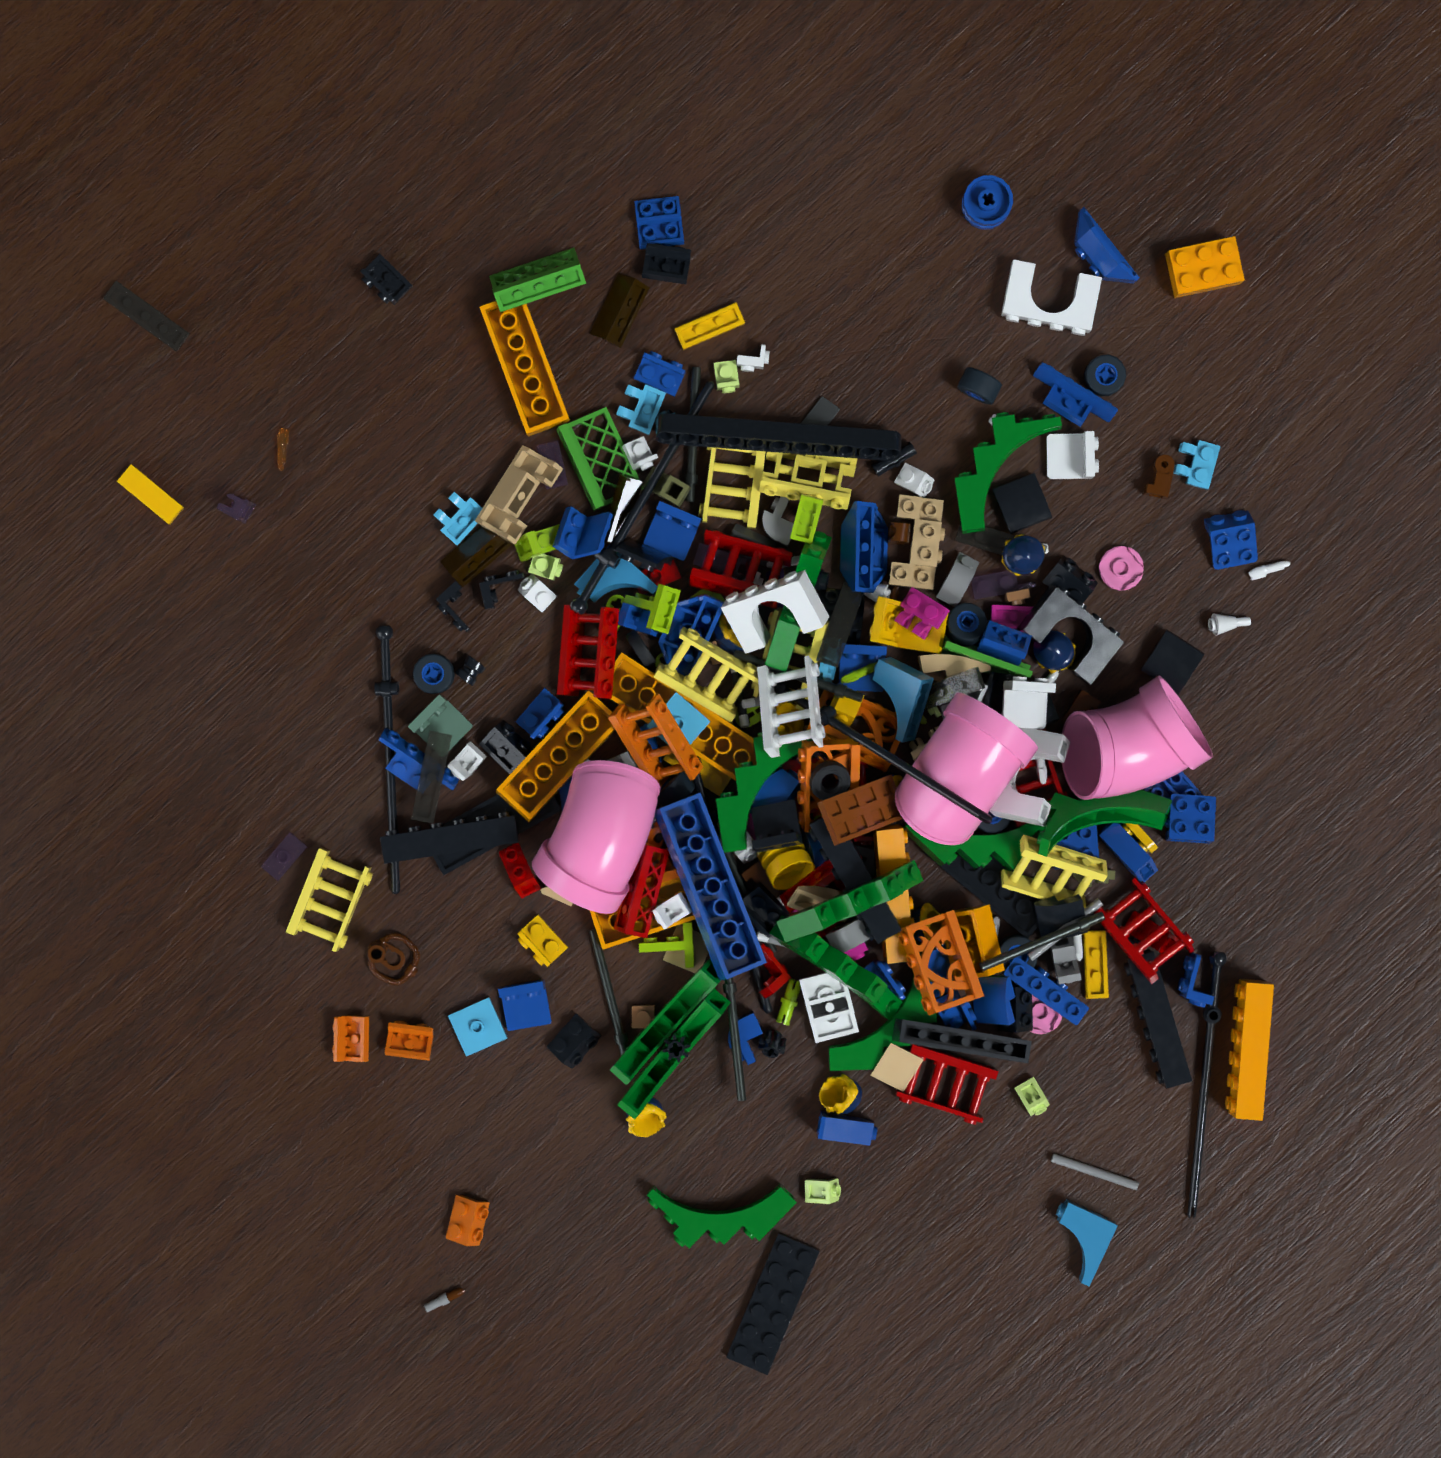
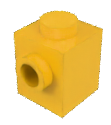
M834 696L830 706H833L836 710L837 715L835 718L851 726L862 701L858 702L846 697L842 699Z

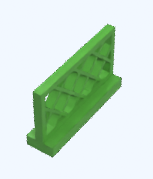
M575 248L489 276L500 312L586 284Z
M607 407L557 428L556 431L593 512L612 502L613 497L605 500L602 494L604 484L613 488L617 486L606 481L609 470L640 480L636 470L633 471L622 448L624 444ZM604 414L607 420L605 430L593 426L595 417ZM579 424L588 427L585 438L576 436L572 427ZM591 429L603 433L600 444L587 440ZM605 435L615 438L617 443L614 450L602 446ZM585 443L598 448L594 459L584 455ZM600 449L612 453L609 465L596 460ZM615 455L624 458L626 462L624 470L611 466ZM595 464L607 468L603 479L594 476L592 470Z
M947 636L944 638L941 654L963 656L991 666V671L982 673L990 675V672H998L1027 677V679L1031 678L1033 672L1029 670L1031 665L1021 662L1019 666L977 652L978 647L975 645L963 647L952 643Z

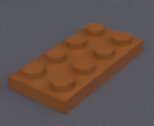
M892 775L817 803L834 846L903 819L895 803L897 787Z

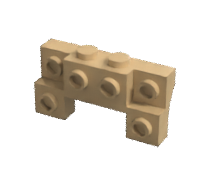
M522 445L475 519V522L496 533L501 538L516 544L527 527L526 524L517 518L540 482L552 487L563 468L556 462Z
M899 495L896 518L914 520L909 564L891 562L888 585L933 590L937 563L941 564L943 550H939V542L944 541L945 528L941 527L944 500Z

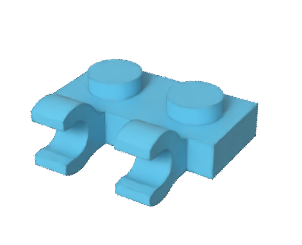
M646 384L643 390L628 385L625 395L639 399L635 411L619 406L616 415L631 420L628 427L649 435L666 393Z
M1201 440L1197 441L1196 446L1186 442L1180 443L1178 452L1192 455L1193 458L1190 468L1177 464L1174 467L1173 474L1187 477V485L1208 490L1220 446Z
M453 492L448 499L459 508L458 512L452 518H449L441 509H438L433 515L445 525L440 531L458 546L478 524L475 522V519L482 510V507L471 497L465 502L458 494Z

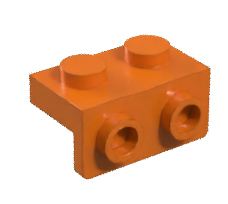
M343 1015L334 1017V1045L332 1048L334 1062H368L369 1016Z
M403 1021L389 1022L385 1055L430 1061L434 1038L433 1028L426 1024H417L415 1026L407 1025Z
M456 1195L446 1239L465 1246H479L483 1238V1229L489 1214L488 1208L490 1203L487 1201H477L463 1195Z

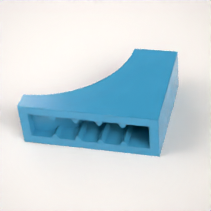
M616 552V555H618V556L621 557L622 554L619 553V552ZM596 559L575 582L574 585L579 588L576 592L577 594L581 595L599 565V560ZM621 559L616 569L611 567L606 569L592 592L590 599L595 603L604 594L619 588H638L655 596L658 586L631 562Z
M892 657L878 659L874 667L872 680L885 689L894 704L897 715L895 739L902 743L915 740L934 678Z
M1066 1199L1065 1203H1061L1057 1209V1220L1077 1237L1083 1255L1079 1280L1082 1284L1090 1286L1118 1225L1115 1221Z

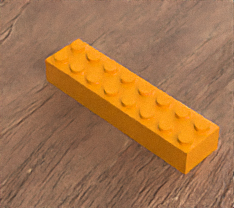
M621 652L615 661L611 700L619 705L625 704L630 712L646 708L645 706L655 694L659 693L663 701L667 703L677 692L710 720V723L690 745L697 756L735 781L734 768H739V763L752 761L753 765H757L754 741L751 736L716 713L654 678L653 672ZM649 716L642 720L649 724L653 718Z

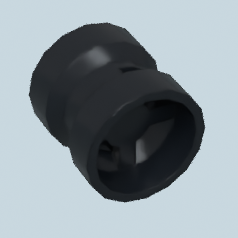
M468 655L464 660V665L459 667L455 674L473 686L477 681L476 677L482 674L486 668Z

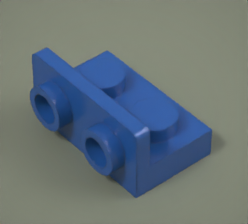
M650 351L649 354L644 352L634 380L675 397L686 373L682 369L683 365L673 360L670 363L661 360L663 356L653 351Z
M954 990L953 1001L966 997L965 995L961 997L958 990ZM948 994L942 996L936 1001L939 1003H944L948 997ZM969 1002L938 1012L945 1027L959 1028L968 1022L972 1030L977 1029L973 1022L977 1018Z

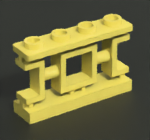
M767 452L765 460L775 461L776 466L774 473L763 471L759 492L769 496L786 497L789 500H800L801 494L824 499L822 505L846 510L848 509L852 489L841 487L843 475L854 477L858 458ZM781 459L795 460L794 467L781 464ZM798 466L820 470L819 481L813 482L796 478ZM826 467L839 469L838 476L825 473ZM778 474L791 475V482L777 480ZM823 482L836 484L835 491L822 489Z

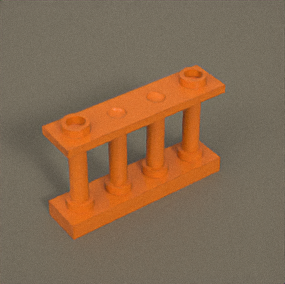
M659 693L655 694L645 706L646 708L630 712L625 704L616 707L608 719L638 768L653 776L658 781L660 788L670 775L685 772L690 781L696 778L703 769V766ZM651 716L657 727L641 731L636 720ZM663 735L668 745L652 749L647 739ZM674 753L679 764L664 768L658 757Z

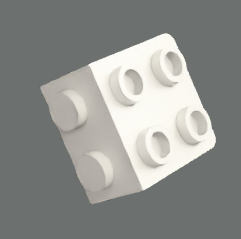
M1085 431L1083 434H1049L1047 436V477L1049 479H1092L1095 477V473L1099 472V460L1095 459V450H1098L1099 441L1098 437H1094V431Z
M1013 677V681H1004L1002 716L1018 728L1044 729L1046 726L1048 693H1056V684L1048 683L1046 678H1035V682H1027V677Z

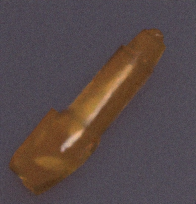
M280 428L277 436L278 469L283 471L284 464H286L287 445H289V429Z

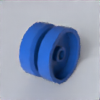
M983 175L974 179L967 186L962 199V212L965 219L972 226L981 230L1000 226L1007 219L1013 205L1012 191L1003 179L994 175ZM985 200L990 201L988 206L984 205Z

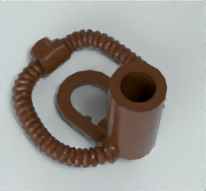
M389 933L369 944L368 966H370L371 973L377 979L398 986V984L406 983L410 977H414L418 972L416 966H418L417 964L420 961V951H418L417 946L408 937L398 933ZM391 939H398L407 944L414 954L412 964H409L404 972L405 974L398 979L383 975L376 969L374 964L380 962L390 970H398L404 965L405 955L400 949L387 943ZM388 949L400 955L401 961L398 965H390L387 959L384 960Z

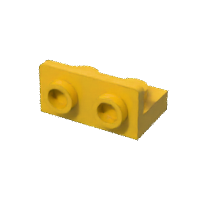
M539 914L517 933L519 935L517 940L525 949L529 947L535 953L533 958L541 966L545 964L548 967L568 948Z

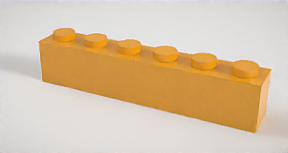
M900 824L886 825L873 831L877 877L910 862L909 853L905 852V843H908L907 831L903 830ZM908 890L887 902L901 928L915 923L910 915V910H913L912 896H909ZM899 932L882 941L883 959L887 964L907 962L906 950L900 944L898 938Z

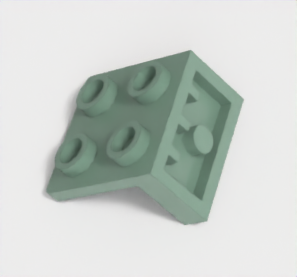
M441 694L408 726L440 757H444L473 727Z

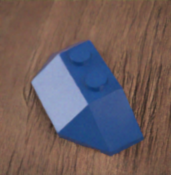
M1083 207L1079 211L1074 243L1076 246L1075 252L1082 260L1086 259L1091 265L1089 270L1094 276L1102 277V280L1134 284L1140 277L1088 213L1086 208Z
M854 501L841 525L840 572L852 592L874 593L876 587L887 574L888 527L877 510L876 503Z
M703 594L677 602L669 633H662L658 641L667 664H669L683 642L679 638L682 627L696 630L700 637L709 641L722 613L723 601ZM691 645L676 668L677 672L683 676H688L703 652Z

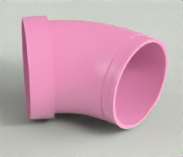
M1157 676L1140 687L1139 694L1124 702L1101 709L1076 711L1067 718L1062 734L1070 741V745L1062 767L1070 789L1078 798L1089 800L1132 793L1160 783L1188 767L1194 770L1213 758L1212 750L1196 721L1164 678Z
M958 692L944 710V720L912 766L988 814L1018 769H1024L1038 750V746L1026 733L1004 716L982 702ZM907 773L896 789L895 803L902 818L914 831L933 842L944 845L962 844L970 839L982 822Z
M595 760L577 765L573 770L567 799L551 838L544 840L532 861V868L538 878L555 893L582 908L604 914L615 913L629 891L628 882L639 862L651 830L658 802L657 797L660 793L658 781L639 768L614 761Z

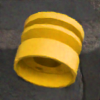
M804 844L756 853L761 865L766 870L773 888L777 890L790 889L815 869L808 852L805 851Z

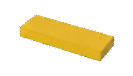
M736 302L675 328V332L683 350L742 326L745 324V321Z
M132 464L117 480L120 485L169 525L184 508Z
M1106 930L1088 931L1083 934L1085 998H1109Z

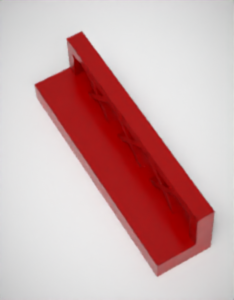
M645 844L639 862L628 882L629 891L618 909L614 930L633 936L648 937L653 918L652 910L656 906L669 856L667 849ZM654 852L661 853L660 861L654 866L651 861ZM653 874L655 878L654 884L648 888L646 885L647 877ZM647 896L649 899L648 906L642 910L640 906L641 899ZM640 918L643 921L641 932L633 930L635 922Z

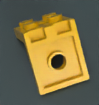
M878 596L877 602L874 605V621L870 627V641L891 647L935 654L942 653L948 614L938 629L932 626L924 640L911 632L922 619L914 616L910 626L906 629L894 621L897 615L905 610L900 606L902 602Z

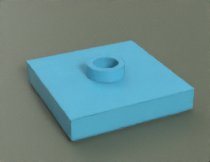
M677 692L666 703L669 711L691 745L710 723V720ZM652 719L647 727L651 729L657 727ZM659 735V736H658V737H660L665 743H667V741L665 740V738H664L663 735Z
M490 997L448 1015L466 1057L508 1038Z

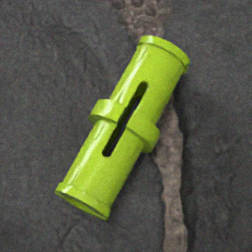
M789 979L785 995L780 1000L782 1005L776 1022L782 1023L783 1017L786 1015L783 1024L788 1026L790 1025L794 1007L798 1005L797 997L801 989L800 981L798 980L793 989L795 979Z

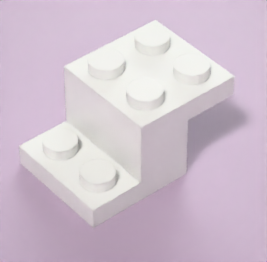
M828 973L799 979L815 1043L859 1032L849 989Z

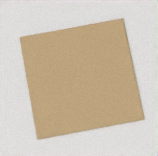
M679 924L673 936H679L680 940H684L683 926ZM693 930L694 968H685L684 950L666 951L663 960L695 973L704 964L708 954L701 933Z
M890 1043L871 1076L904 1092L924 1059Z

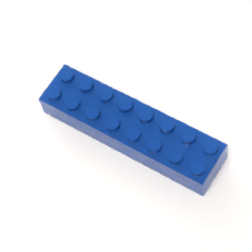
M701 792L656 809L655 817L718 979L727 980L767 963Z

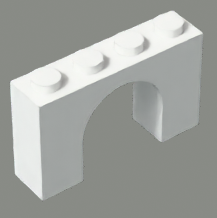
M1019 260L1012 261L1001 316L1006 317L1005 320L1010 322H1019V319L1028 321V325L1041 327V324L1049 325V329L1055 331H1063V328L1072 330V334L1080 336L1090 333L1102 277L1079 273L1071 305L1062 312L1048 313L1038 308L1031 296V285L1036 264Z
M805 570L798 573L796 571L790 572L779 580L776 578L770 579L759 587L753 585L747 588L745 592L739 594L738 592H733L725 598L726 601L721 607L745 654L764 648L771 638L759 614L758 607L762 602L776 601L788 607L803 634L824 627L829 618Z
M1020 728L1038 746V750L1031 760L1046 759L1061 763L1065 762L1070 741L1063 734ZM1017 771L990 809V812L995 817L1045 827L1051 805L1044 798L1018 793L1015 783Z

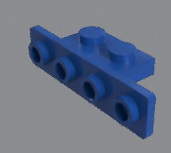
M1041 362L1033 375L1052 387L1042 404L1079 427L1082 426L1090 412L1109 423L1118 411L1110 402L1101 399L1089 389H1085L1074 382L1073 379L1066 377L1044 362Z
M388 728L383 730L379 741L396 752L385 769L422 794L434 778L449 789L454 790L460 778L455 777L449 768H445L434 757L420 751L415 744L401 738L397 732Z
M1019 957L1012 959L1003 972L1005 976H1010L1012 981L1075 1025L1079 1024L1089 1010L1087 1005L1066 991L1068 989L1067 985L1059 984L1058 979L1056 982L1048 978L1050 974L1040 966L1036 970Z

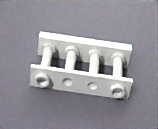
M809 656L804 657L805 668L778 674L771 672L766 665L757 667L763 746L771 758L780 756L779 748L783 744L812 738L819 748L823 747L825 729L821 724L817 676H820L818 664L814 663ZM806 677L807 688L777 695L774 692V686L779 682ZM808 697L809 709L781 715L776 713L778 703ZM810 718L811 729L781 736L778 734L777 727H780V724Z

